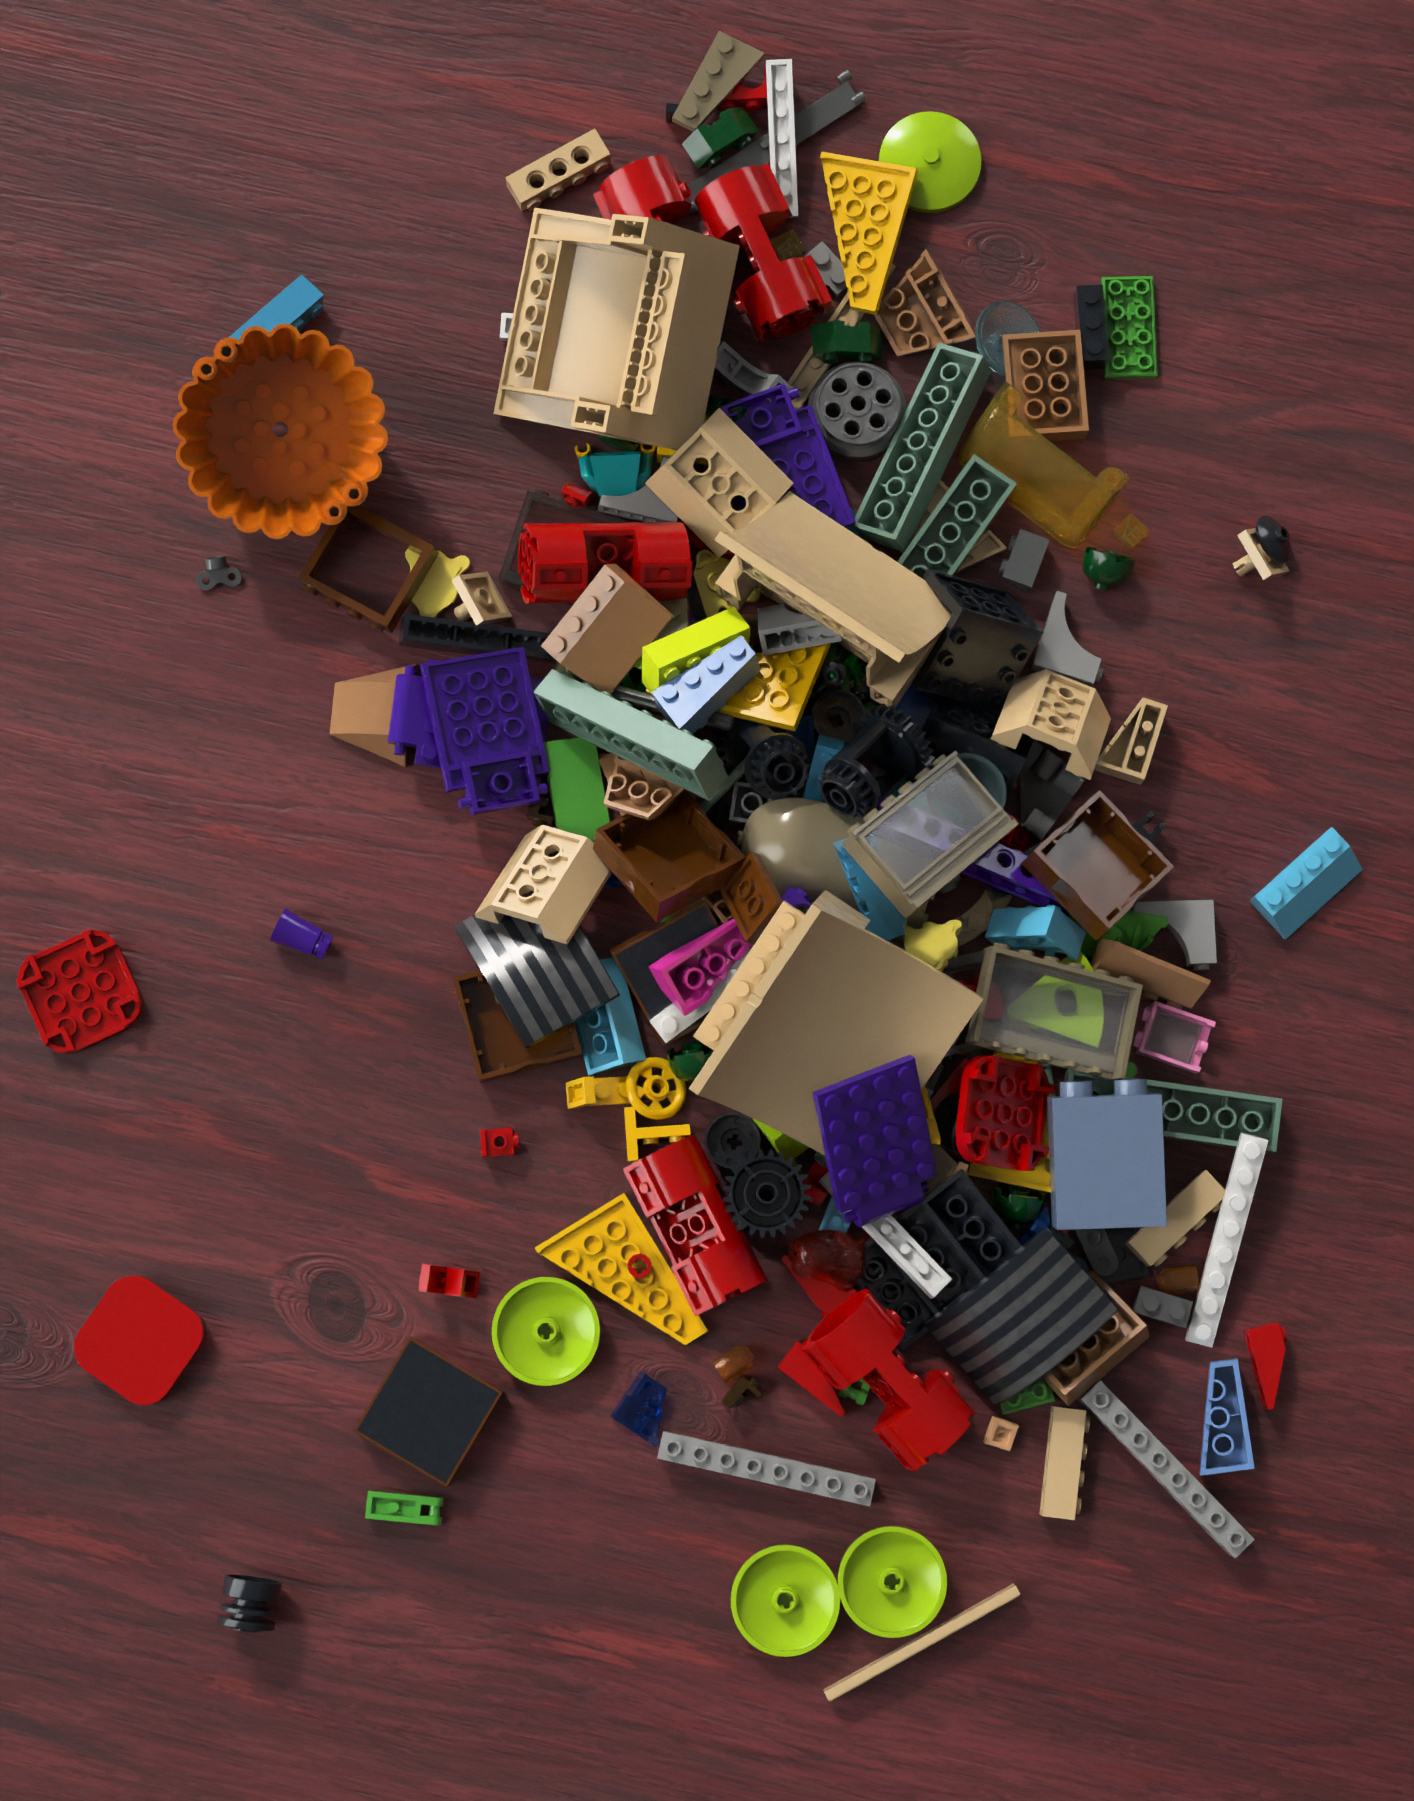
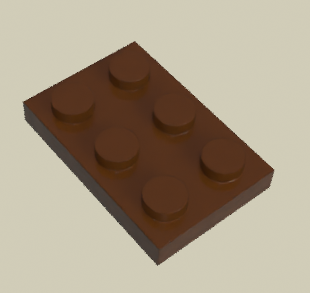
M750 852L721 889V893L745 941L754 945L783 902L759 854Z

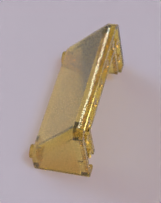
M1005 382L961 444L957 455L958 461L965 467L973 454H975L1016 482V489L1008 502L1068 548L1078 547L1122 495L1130 477L1115 467L1105 468L1097 478L1014 414L1021 404V396L1017 389L1008 382Z

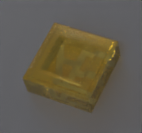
M794 229L771 239V244L780 261L805 254V249Z
M1129 513L1113 530L1112 534L1132 550L1149 532V529L1132 513Z

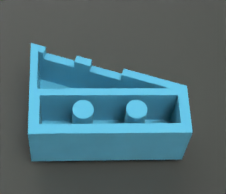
M1047 905L1046 907L1026 906V908L1006 907L1005 909L993 910L985 938L992 944L1001 943L1010 946L1009 950L1019 952V950L1032 951V949L1046 951V956L1054 957L1055 952L1067 954L1069 959L1077 960L1086 931L1067 917L1061 908L1055 905Z

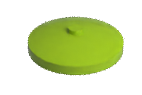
M929 111L909 115L889 130L881 145L879 162L917 168L918 175L908 209L922 213H938L956 207L971 194L980 175L981 152L975 136L961 121L944 113Z
M555 1277L533 1278L515 1286L501 1300L492 1322V1341L500 1362L518 1379L539 1386L558 1385L579 1375L592 1361L600 1339L599 1318L592 1301L576 1285Z
M883 1526L862 1534L848 1547L839 1566L837 1584L844 1609L858 1626L877 1636L900 1638L922 1630L937 1616L946 1596L947 1574L940 1554L925 1537L908 1528Z
M786 1544L764 1548L752 1555L742 1565L734 1579L731 1590V1610L735 1624L743 1637L751 1645L764 1653L780 1657H791L807 1653L819 1646L829 1636L836 1624L840 1609L837 1581L828 1565L818 1555L808 1549Z

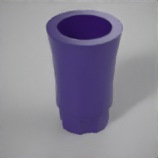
M285 908L276 924L270 941L323 959L332 943L333 936L323 932V929L312 925Z

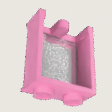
M1154 1001L1150 1007L1146 1006L1141 1021L1145 1022L1143 1031L1137 1032L1133 1046L1137 1047L1135 1054L1163 1062L1193 1074L1199 1073L1202 1055L1208 1047V1036L1210 1030L1215 1027L1216 1022Z

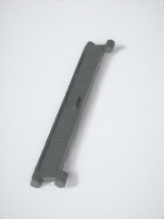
M848 70L836 77L841 86L794 116L795 147L866 101L863 92L855 94L848 83L852 79ZM769 133L690 183L688 186L692 196L689 198L693 205L685 217L698 211L695 197L712 181L743 167L770 164Z

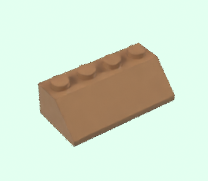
M1099 939L1090 962L1093 970L1108 971L1111 977L1128 976L1134 978V983L1143 985L1142 990L1144 992L1142 996L1155 1001L1160 997L1167 1000L1166 1005L1180 1010L1182 1007L1191 1009L1211 982L1207 978L1114 940Z

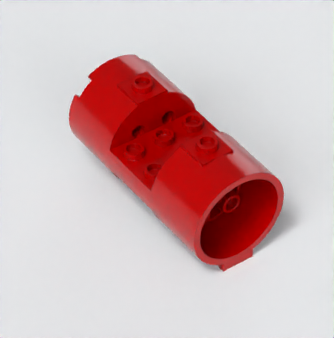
M665 155L645 157L623 166L607 177L600 185L599 191L593 194L603 218L612 220L613 214L649 217L675 225L688 214L693 205L689 198L692 196L689 186L685 181L681 182L670 158ZM731 293L729 295L728 302L732 301Z
M768 163L762 166L753 165L731 171L709 183L697 194L695 204L707 229L703 234L739 245V249L744 247L756 272L738 288L736 293L739 299L735 300V303L741 315L746 313L760 342L766 343L770 340L769 337L773 336L777 337L778 340L792 336L816 323L815 318L820 312L823 315L835 307L811 254L806 257L779 261L768 235L779 228L786 218L793 215Z
M682 522L525 523L523 530H526V533H520L518 573L521 575L522 583H525V587H521L520 590L526 604L575 603L605 564H617L657 601L685 599L688 587H691L692 561L690 560V546L688 534Z
M696 1134L672 1143L623 1168L646 1218H650L673 1264L671 1269L695 1317L768 1281L745 1233L738 1232L730 1214L726 1213L727 1208L716 1187L719 1181Z
M863 1289L848 1297L825 1316L811 1332L801 1350L836 1389L845 1390L850 1384L861 1378L887 1406L879 1416L877 1425L872 1429L873 1432L907 1470L917 1471L922 1465L928 1463V1456H934L937 1453L941 1455L964 1434L971 1425L968 1418L975 1416V1411L958 1393L959 1390L953 1384L955 1380L947 1371L931 1370L920 1377L908 1372L904 1367L906 1365L904 1359L899 1354L892 1353L900 1343L906 1330L901 1325L902 1319L895 1311L885 1309L868 1289Z

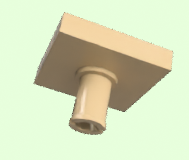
M1256 528L1246 529L1237 535L1248 553L1233 563L1234 569L1240 568L1236 571L1239 576L1243 577L1254 568H1257L1263 580L1281 577L1289 572L1286 564L1276 563L1265 553L1257 538Z
M488 572L458 575L452 580L464 602L454 609V613L460 621L464 622L472 617L476 626L505 622L512 617Z

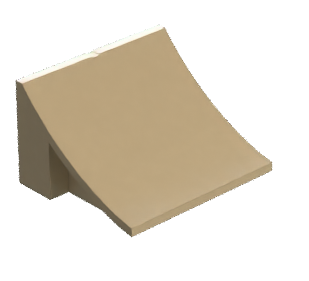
M534 208L494 414L677 451L704 422L717 359V349L720 344L740 246L649 217L613 214L612 220Z
M790 491L752 523L730 533L720 531L714 539L735 554L715 582L717 594L720 598L740 610L758 585L759 592L777 604H784L787 610L811 616L841 636L842 641H839V644L868 663L866 666L867 686L870 687V698L881 705L885 703L888 708L891 705L894 708L897 706L916 679L953 614L949 608L941 603V598L924 579L883 552L876 550L872 545Z
M827 890L815 900L806 914L783 901L693 1037L714 1051L689 1089L699 1096L756 1119L825 1156L812 1092L907 1055L915 1058L922 1090L984 998L924 961L867 931L865 928L871 920Z

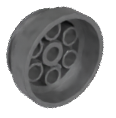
M857 361L837 365L824 373L814 385L808 402V406L811 405L830 455L838 460L851 463L868 462L883 456L907 409L904 393L891 374L874 364ZM865 377L871 383L868 386H861L857 380ZM840 384L846 390L843 393H836L832 387ZM885 395L890 401L886 404H881L876 400V397ZM861 402L865 408L861 411H856L851 407V404ZM836 409L840 415L831 418L826 414V411ZM878 419L882 421L883 427L874 428L870 425V421ZM853 426L859 432L856 435H848L845 432V428Z

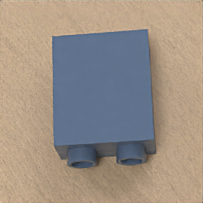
M1147 1079L1114 1080L1115 1095H1093L1092 1081L1060 1082V1096L1047 1097L1052 1227L1055 1229L1167 1226L1162 1095L1147 1093Z

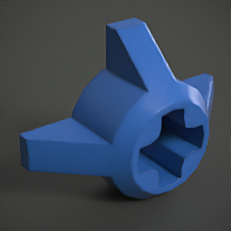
M1048 1206L1042 1210L1039 1217L1019 1240L1020 1243L1028 1242L1045 1227L1050 1229Z

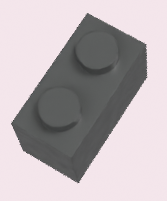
M1020 529L1018 536L1012 535L1007 550L1012 551L1009 560L1003 559L998 574L1003 575L1000 583L1030 593L1050 540Z
M1137 1286L1131 1310L1135 1314L1179 1328H1186L1193 1302L1143 1286Z

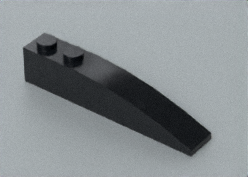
M405 614L401 619L398 646L470 655L524 647L526 659L556 661L555 658L541 647L551 633L494 625L476 626L475 623L411 614Z

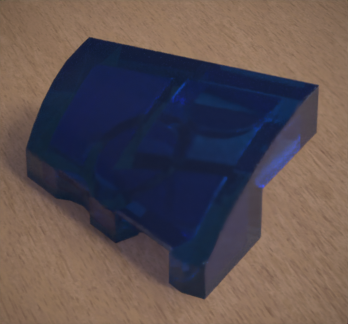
M640 1371L610 1417L654 1447H657L659 1444V1439H657L659 1424L663 1418L662 1404L666 1398L667 1388Z

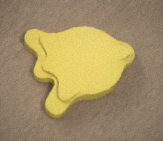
M407 549L405 557L410 565L411 572L420 555ZM438 551V557L412 599V602L420 612V616L437 618L443 609L455 602L458 591L452 580L458 575H462L470 567L468 557L461 555L454 559H449L441 551Z
M701 550L696 555L694 577L707 618L718 614L721 608L727 610L734 607L718 596L715 582L731 559L719 558L709 550ZM758 588L753 590L746 602H756L760 599L761 593L758 591Z
M950 920L942 925L925 922L921 929H913L905 925L903 927L906 934L897 937L904 943V951L942 972L944 967L948 965V959L951 957L956 958L958 954V940L956 937L962 931V923L959 920Z

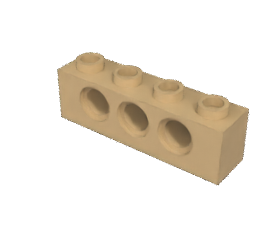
M593 129L505 177L507 188L522 212L527 209L533 210L541 205V201L549 197L555 198L559 196L570 185L577 186L584 182L586 177L592 173L598 174L606 170L609 164H611L610 153L596 129ZM586 157L588 161L584 164H579L576 162V159ZM557 169H563L566 171V173L562 176H556L553 174V172ZM535 181L544 183L540 188H533L531 186Z

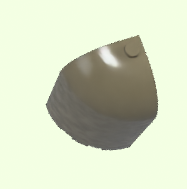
M784 798L760 806L749 816L743 831H738L735 846L739 847V850L745 857L750 852L759 854L781 897L790 886L794 890L799 887L810 896L808 902L813 904L827 890L859 912L833 843L847 838L846 831L855 823L864 824L866 821L863 818L868 813H864L861 817L858 815L855 818L852 816L846 817L834 811L827 803L805 798ZM873 836L878 849L877 853L904 885L933 862ZM928 901L906 918L907 926L913 929L923 928V923L927 922L929 916L928 913H925ZM804 908L798 909L804 914H806L807 910Z

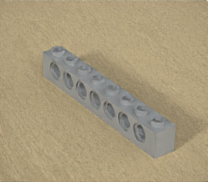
M1101 1380L1096 1382L1078 1398L1230 1557L1236 1559L1255 1540Z
M663 1431L657 1459L866 1506L871 1505L876 1481L875 1478L668 1431Z

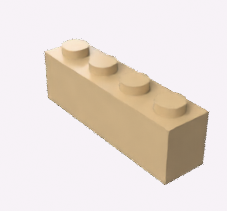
M1207 1170L1200 1172L1166 1204L1167 1226L1141 1227L1124 1244L1146 1267L1152 1265L1155 1267L1159 1266L1168 1257L1165 1253L1172 1246L1177 1249L1186 1241L1187 1237L1185 1234L1191 1228L1196 1231L1206 1222L1204 1216L1210 1210L1215 1213L1220 1209L1225 1189Z
M1051 1406L1039 1512L1041 1516L1075 1520V1514H1080L1081 1498H1077L1078 1487H1083L1084 1471H1081L1080 1467L1081 1460H1085L1087 1455V1444L1083 1443L1084 1432L1088 1433L1090 1427V1416H1086V1410Z

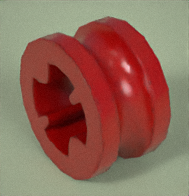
M644 1254L633 1255L627 1264L630 1274L636 1278L646 1277L652 1268L650 1259ZM637 1258H642L643 1263L648 1265L646 1271L642 1270L644 1272L642 1274H637L636 1269L632 1268L633 1261L637 1262Z

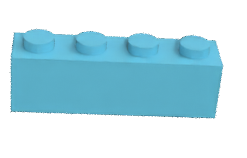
M1331 827L1249 901L1286 940L1363 869L1349 844Z
M614 958L600 960L620 996L575 1021L588 1076L646 1060L628 985Z

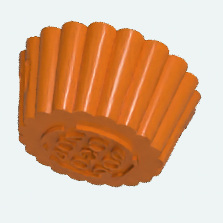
M286 323L275 326L270 333L263 327L252 326L242 333L240 340L229 337L220 340L214 348V357L206 356L200 358L195 363L192 371L194 381L186 383L179 391L178 400L183 411L175 416L172 424L173 432L182 441L177 447L176 459L182 468L190 471L188 476L190 490L197 496L208 497L207 505L214 516L222 519L232 517L237 529L245 533H253L262 529L269 538L282 539L292 530L297 535L304 537L315 534L320 528L321 522L326 525L340 523L347 514V506L354 507L365 501L368 495L366 482L378 478L382 471V461L378 453L386 447L388 434L379 422L384 417L385 405L379 396L371 393L373 389L371 374L362 367H354V357L348 348L343 345L330 346L327 337L320 331L309 330L300 334L297 328ZM277 422H284L288 427V432L283 437H278L273 433V425Z

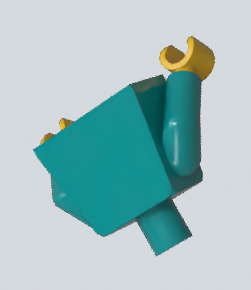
M586 443L587 451L584 453H580L578 446H575L581 477L590 490L597 492L599 497L602 495L623 496L636 492L644 487L645 482L651 475L652 456L655 453L656 446L646 450L643 448V444L640 443L639 451L592 453L588 443Z

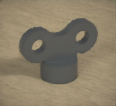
M220 555L206 558L207 571L200 572L196 578L197 586L200 589L210 590L217 583L236 586L240 583L242 574L238 568L228 567L226 556ZM229 573H234L236 579L230 580L228 578ZM208 577L210 583L204 584L202 579Z

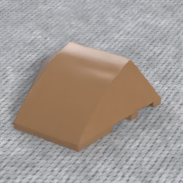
M927 249L924 250L914 266L908 269L895 288L893 287L881 301L878 313L874 315L897 357L936 348L938 343L950 345L977 338L970 320Z
M405 667L336 682L330 735L406 768L408 747L405 748V755L399 756L394 754L395 745L387 743L396 675L405 674Z
M615 755V767L613 775L609 778L603 804L605 807L650 821L664 812L684 791V788Z

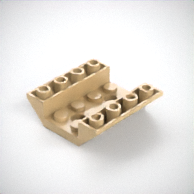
M718 408L645 484L720 558L728 549L714 540L719 532L730 533L755 521L777 503L793 485V482ZM699 457L706 458L709 463L708 469L703 473H699L693 468L695 459ZM736 495H741L746 499V506L739 511L731 507V499Z
M1045 669L1016 679L1008 693L991 740L998 742L1002 746L1016 749L1023 733L1034 740L1048 743L1059 750L1071 753L1065 770L1090 780L1111 717L1095 688Z
M540 825L524 836L476 911L475 916L476 918L496 924L500 923L504 915L539 924L544 938L568 945L612 871L593 850L594 842L589 838ZM556 851L559 852L554 857H548V854H552ZM530 891L534 892L529 897H522L523 894L529 893Z

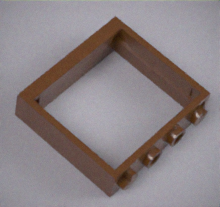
M358 505L354 507L347 506L345 518L340 523L329 526L298 580L304 586L303 590L310 593L311 596L316 597L319 594L326 598L325 602L336 609L341 606L348 610L347 614L358 621L363 618L369 621V626L376 631L383 632V630H386L392 634L439 553L434 545ZM350 518L420 555L385 616L314 579Z

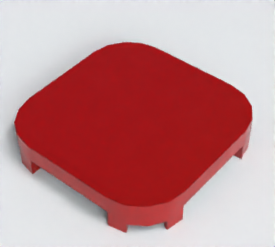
M92 929L81 931V934L35 955H29L24 959V963L19 969L18 979H16L17 986L21 990L40 1033V1039L45 1046L58 1053L71 1054L79 1052L123 1032L133 1026L142 1014L143 1001L141 993L121 948L114 938L103 931Z
M999 1055L976 1056L969 1060L961 1078L956 1124V1145L959 1153L966 1161L1007 1170L1033 1171L1042 1158H1047L1049 1147L1042 1146L1047 1094H1055V1084L1049 1083L1047 1074L1044 1072V1066L1002 1058Z
M125 1276L110 1286L78 1332L74 1341V1354L77 1362L85 1371L127 1400L138 1405H152L164 1400L170 1394V1390L199 1348H202L206 1339L205 1326L202 1317L195 1310H192L150 1279L143 1276Z

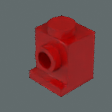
M513 1128L480 1130L481 1155L483 1158L515 1156V1149H520L519 1133H514ZM496 1138H504L505 1143L502 1147L495 1145Z

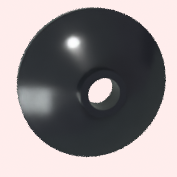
M1260 517L1256 522V534L1261 547L1273 561L1285 564L1291 559L1292 555L1289 532L1272 517Z

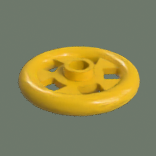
M650 1057L637 1062L631 1068L626 1079V1093L630 1104L639 1114L649 1119L662 1120L672 1117L681 1109L685 1102L687 1093L686 1082L678 1079L672 1073L668 1060L664 1058ZM652 1068L662 1069V1076L652 1075ZM639 1076L646 1078L643 1088L636 1085ZM673 1079L676 1090L669 1091L667 1080ZM652 1085H656L658 1087V1093L653 1092ZM643 1095L652 1101L649 1107L641 1101L640 1098ZM667 1097L671 1104L666 1108H662L659 1102Z

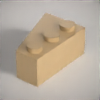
M1142 698L1098 757L1094 770L1141 785L1145 780L1168 705Z

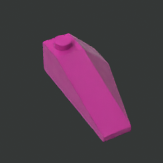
M732 919L668 953L650 965L649 969L660 989L679 1011L686 1016L710 999L713 995L712 991L720 981L725 980L728 976L727 972L737 960L744 956L752 944L745 941L735 919Z

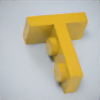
M627 1076L608 1078L582 1077L566 1082L568 1109H578L585 1106L630 1104L626 1093Z
M624 1107L628 1162L639 1160L638 1140H643V1145L658 1144L659 1139L669 1138L670 1143H675L691 1136L690 1124L637 1128L635 1108Z

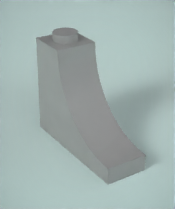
M669 456L668 458L663 457L660 467L663 464H665L672 456ZM647 485L636 492L623 496L602 495L597 510L598 512L641 522H677L678 518Z
M1056 591L1031 670L1039 672L1048 669L1092 687L1094 682L1099 683L1104 668L1100 667L1101 658L1087 652L1073 638L1065 618L1067 594Z
M784 604L758 608V632L763 655L842 641L841 636L811 616L791 612L784 607Z
M1214 900L1137 902L1130 909L1131 911L1168 916V925L1165 928L1179 942L1184 953L1186 967H1193L1194 971L1210 970V966L1217 963Z

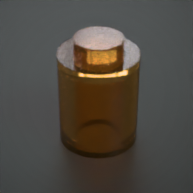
M1195 1264L1162 1268L1161 1274H1157L1159 1290H1164L1166 1294L1199 1290Z
M738 1344L712 1363L725 1383L729 1384L754 1367L751 1361L755 1358L747 1346L741 1348Z

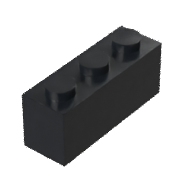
M1103 284L1077 286L1073 295L1075 328L1081 332L1084 370L1104 369L1108 361Z

